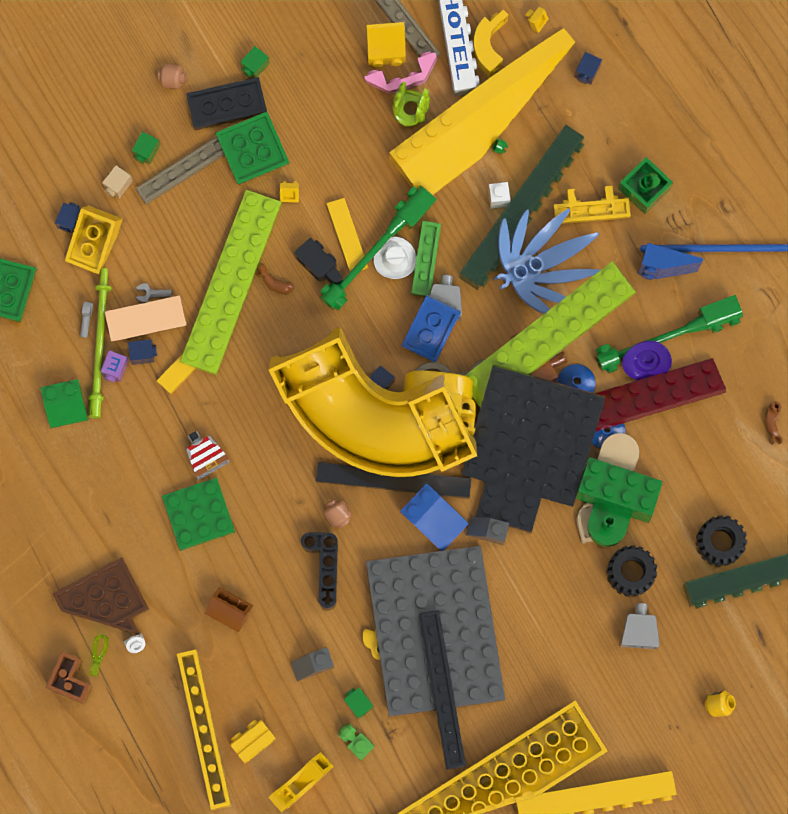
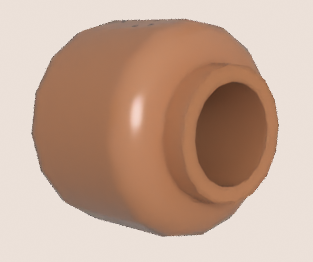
M167 63L159 69L158 81L161 82L163 87L179 89L183 83H186L187 73L184 72L181 65Z
M333 499L325 505L327 508L324 510L323 515L331 527L339 529L351 521L352 512L344 500L336 501Z

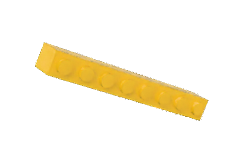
M197 650L179 653L177 657L210 808L214 811L232 806L198 652Z
M669 771L542 793L516 802L517 814H574L578 812L594 814L595 809L602 808V812L614 810L613 806L621 805L622 809L633 807V803L641 802V805L652 804L653 799L660 798L661 802L670 801L672 796L677 794L673 773Z

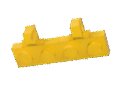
M605 186V198H601V201L581 202V200L576 201L575 189H568L567 200H563V204H554V217L570 209L561 224L630 218L629 198L618 199V195L613 196V186Z

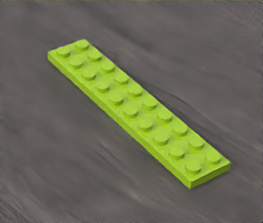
M249 190L245 191L182 355L181 363L217 376L255 276V271L258 268L257 266L260 263L282 205L281 201Z
M613 261L465 375L473 380L472 397L480 408L493 364L530 375L637 293Z

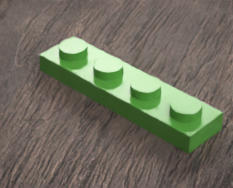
M422 221L411 295L425 297L426 294L429 296L431 294L441 224Z

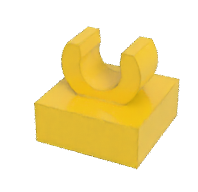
M538 7L535 12L529 9L525 14L526 17H529L527 21L532 30L537 33L541 31L549 19L545 9Z
M286 181L280 183V201L299 202V183L296 181L293 183H286Z

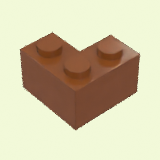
M62 651L46 688L85 705L92 686L75 678L83 661Z

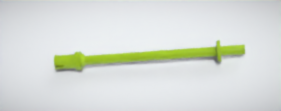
M101 268L100 285L95 286V290L99 291L93 393L88 396L90 401L89 418L95 419L101 418V403L104 401L100 389L107 292L112 290V287L107 286L108 269Z

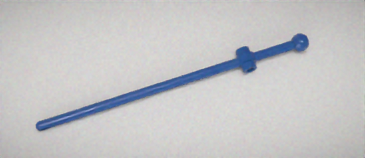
M788 244L657 245L679 252H788ZM641 245L640 251L644 252L647 245Z

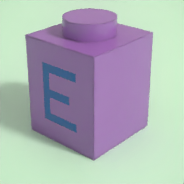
M109 351L101 369L104 379L113 383L115 380L121 382L129 362L128 358Z

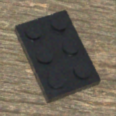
M486 480L476 517L500 520L509 523L511 528L532 533L542 496Z

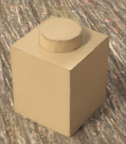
M115 166L103 181L105 193L120 199L133 182L131 175Z

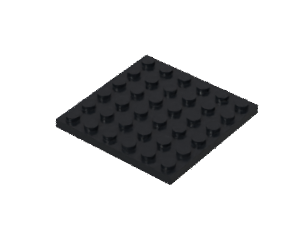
M493 364L473 435L477 446V456L465 461L462 475L485 482L486 480L573 507L606 396Z

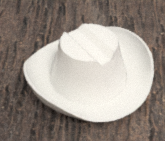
M391 237L374 256V265L382 276L390 279H401L414 271L417 255L407 240L400 237Z

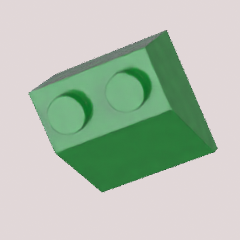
M79 379L40 387L51 429L88 421Z

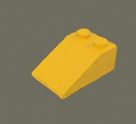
M404 22L367 25L368 66L379 68L389 64L400 66L402 63H405Z
M89 205L81 208L65 261L100 274L101 268L104 267L118 236L123 219Z

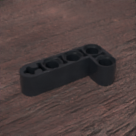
M305 533L301 538L303 550L309 553H320L319 605L323 610L329 611L334 609L337 602L338 540L333 533ZM313 538L315 540L314 546L307 547L304 544L305 540ZM330 538L334 540L335 544L332 547H326L324 541ZM326 558H332L334 564L327 567L323 564V561ZM331 577L334 582L331 586H325L323 579ZM326 591H330V600H333L329 605H325V602L322 601L326 599Z

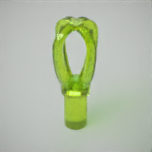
M97 635L94 639L93 663L90 672L92 676H98L100 663L108 648L109 639L105 635ZM100 638H104L103 650L100 656L97 657L98 641Z

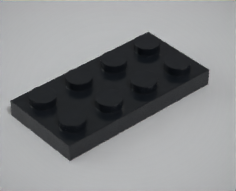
M259 77L186 93L194 130L252 118L267 112Z

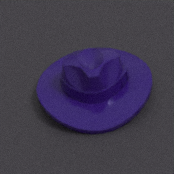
M643 341L632 346L625 353L622 365L629 377L641 380L661 373L666 374L671 368L672 358L669 350L663 344L656 341Z

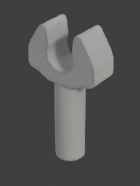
M147 283L136 287L137 291L147 292L145 296L136 297L141 303L149 302L152 297H172V290H152Z
M83 303L80 337H88L93 303Z

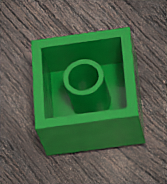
M645 157L620 182L618 190L646 214L671 189L673 181ZM646 174H657L658 178H660V184L655 188H646L644 185V176Z

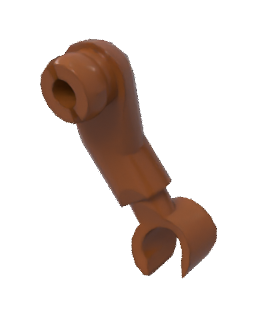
M263 263L257 266L258 269H256L255 275L258 277L262 276L264 278L263 281L271 291L284 295L293 291L294 286L291 282L276 281L271 274L267 273Z
M773 402L769 405L764 419L767 430L771 434L769 443L772 445L775 443L774 438L778 440L779 445L782 443V437L778 435L776 420L782 408L779 402Z

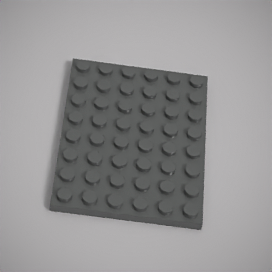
M481 546L366 561L388 717L435 710L419 613L439 610L456 707L504 701L505 694Z

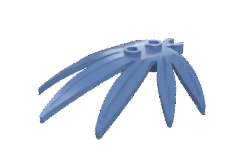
M527 209L523 213L515 228L511 242V251L506 218L500 224L498 252L506 274H499L494 279L503 280L504 283L499 289L506 288L511 282L518 296L528 306L542 314H545L550 309L536 296L555 303H559L566 296L535 285V283H567L593 276L600 271L599 269H573L540 273L564 262L581 251L599 236L598 232L565 241L532 257L556 232L570 209L563 211L547 223L529 242L522 255L519 253L525 237L529 210Z

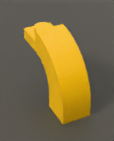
M504 10L500 13L496 12L490 18V21L484 17L479 23L474 36V57L479 68L489 78L503 65V58L494 51L490 39L508 21L509 14Z
M320 752L268 798L283 812L316 785L334 766Z

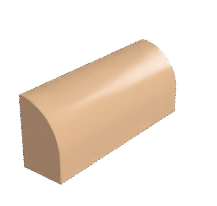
M180 295L105 312L111 342L186 325Z

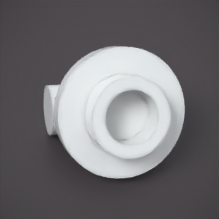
M142 633L123 641L127 650L131 653H138L145 647Z

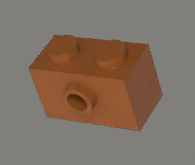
M219 587L211 597L204 614L239 632L246 623L253 605Z

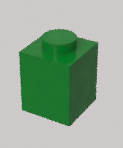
M254 46L241 60V71L247 77L256 78L270 64L269 57Z
M142 131L131 150L134 159L142 164L144 162L150 164L160 147L159 139Z
M352 688L345 694L344 702L358 720L374 708L360 688L356 690Z

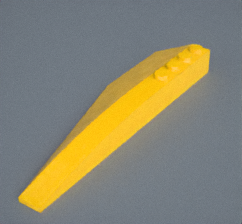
M564 28L490 77L389 152V160L411 187L415 186L417 188L420 185L434 195L484 157L496 139L505 131L509 123L530 100L547 76L551 74L559 61L572 48L575 41Z
M575 700L397 814H482L540 795L608 751Z

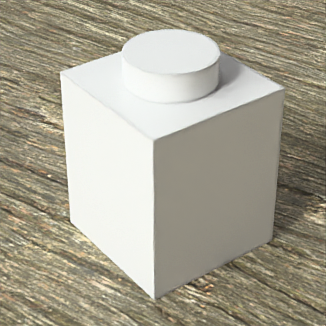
M508 182L489 184L490 209L509 207L510 194Z

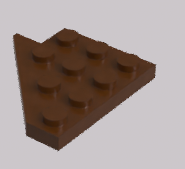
M123 558L53 593L62 612L136 635L139 634V631L132 618L149 610Z

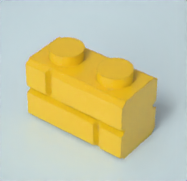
M254 720L247 726L248 730L245 733L241 734L239 732L231 739V747L245 764L276 740L262 720L259 722Z

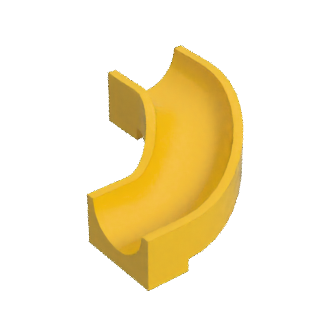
M341 327L333 329L332 333L326 338L303 351L285 357H278L276 355L270 359L268 370L285 404L289 405L303 428L322 447L352 466L379 475L406 477L427 474L438 469L442 472L477 456L476 441L469 434L458 413L444 374L404 392H391L383 389L374 383L362 370Z

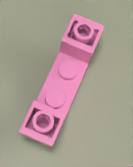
M429 51L420 55L421 57L418 58L421 73L412 72L407 75V78H395L387 84L383 72L373 70L368 72L367 76H364L367 84L390 95L398 92L402 82H406V89L424 84L437 61L436 53Z

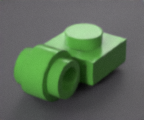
M349 723L347 725L344 724L339 729L340 732L337 735L345 743L348 740L351 741L347 748L361 761L375 747L362 733L355 737L356 730Z

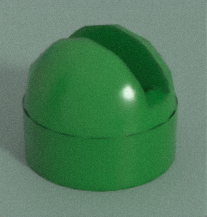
M497 138L492 151L498 154L505 153L504 147L508 148L507 142Z
M649 173L644 176L646 188H655L660 184V178H658L657 174Z

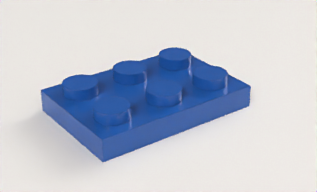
M426 294L401 346L436 362L461 311Z

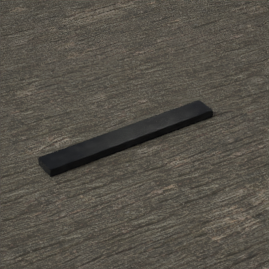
M318 462L316 482L412 493H418L427 483L440 496L467 499L470 498L471 489L470 478L433 474L394 477L367 472L355 466Z
M439 610L419 613L445 768L448 770L466 767Z

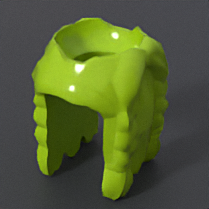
M402 82L393 99L392 111L394 118L406 127L422 124L425 121V114L429 108V91L424 88L422 94L417 91L406 90V82ZM408 102L416 103L418 106L416 114H406L403 110L404 105Z

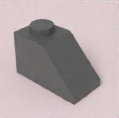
M471 517L466 536L504 545L509 523L492 518Z
M327 647L291 662L297 681L334 668Z

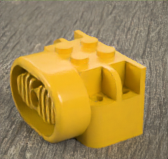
M425 370L411 371L405 375L403 392L444 374L458 413L471 436L474 435L476 406L472 400L474 383L471 378L455 373Z

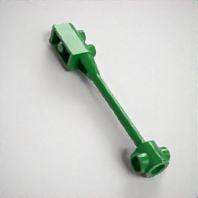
M420 185L417 188L413 186L407 193L408 199L405 202L401 200L394 209L397 211L394 213L395 215L388 225L386 232L341 283H332L330 286L326 284L322 288L320 299L329 308L339 311L348 301L345 288L391 237L396 235L404 226L411 229L437 199L429 191Z
M736 295L701 307L698 311L699 317L688 322L685 326L646 341L662 343L685 333L712 330L713 333H717L723 330L722 325L729 323L730 327L741 323L740 319L743 318V312ZM610 344L598 347L595 357L600 370H606L608 374L618 370L617 366L620 365L621 358L624 357L625 353L632 346L619 351L611 347Z

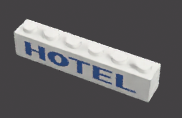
M438 0L454 96L467 95L480 85L478 75L475 76L474 69H477L476 59L472 58L471 52H474L473 41H469L468 37L471 34L470 24H466L465 17H468L467 6H463L462 0Z

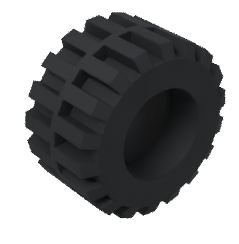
M718 515V517H712L702 525L696 536V547L698 546L697 551L699 554H702L704 561L708 560V564H716L717 567L721 565L728 566L742 555L746 549L747 540L745 537L747 534L746 531L743 532L742 529L744 527L742 524L739 525L737 523L738 520H732L730 516L723 517V515ZM713 532H726L732 540V547L728 551L715 549L711 543Z
M631 545L616 551L607 565L606 574H608V582L612 584L611 587L617 590V593H623L627 597L629 595L635 597L639 594L642 595L653 585L657 576V564L654 563L655 559L649 555L650 552L648 550L644 551L643 547L639 546L636 548L635 545ZM635 561L641 566L643 576L639 581L631 582L622 576L621 566L624 562Z

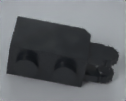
M310 237L294 252V258L317 281L327 279L331 284L341 283L342 275L337 270V260L332 254L329 253L327 255L323 251L324 247L318 240L314 241Z

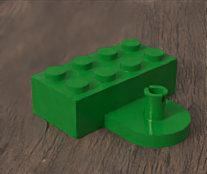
M589 457L576 499L593 504L587 525L590 538L600 546H615L624 538L630 518L649 523L653 516L663 481Z

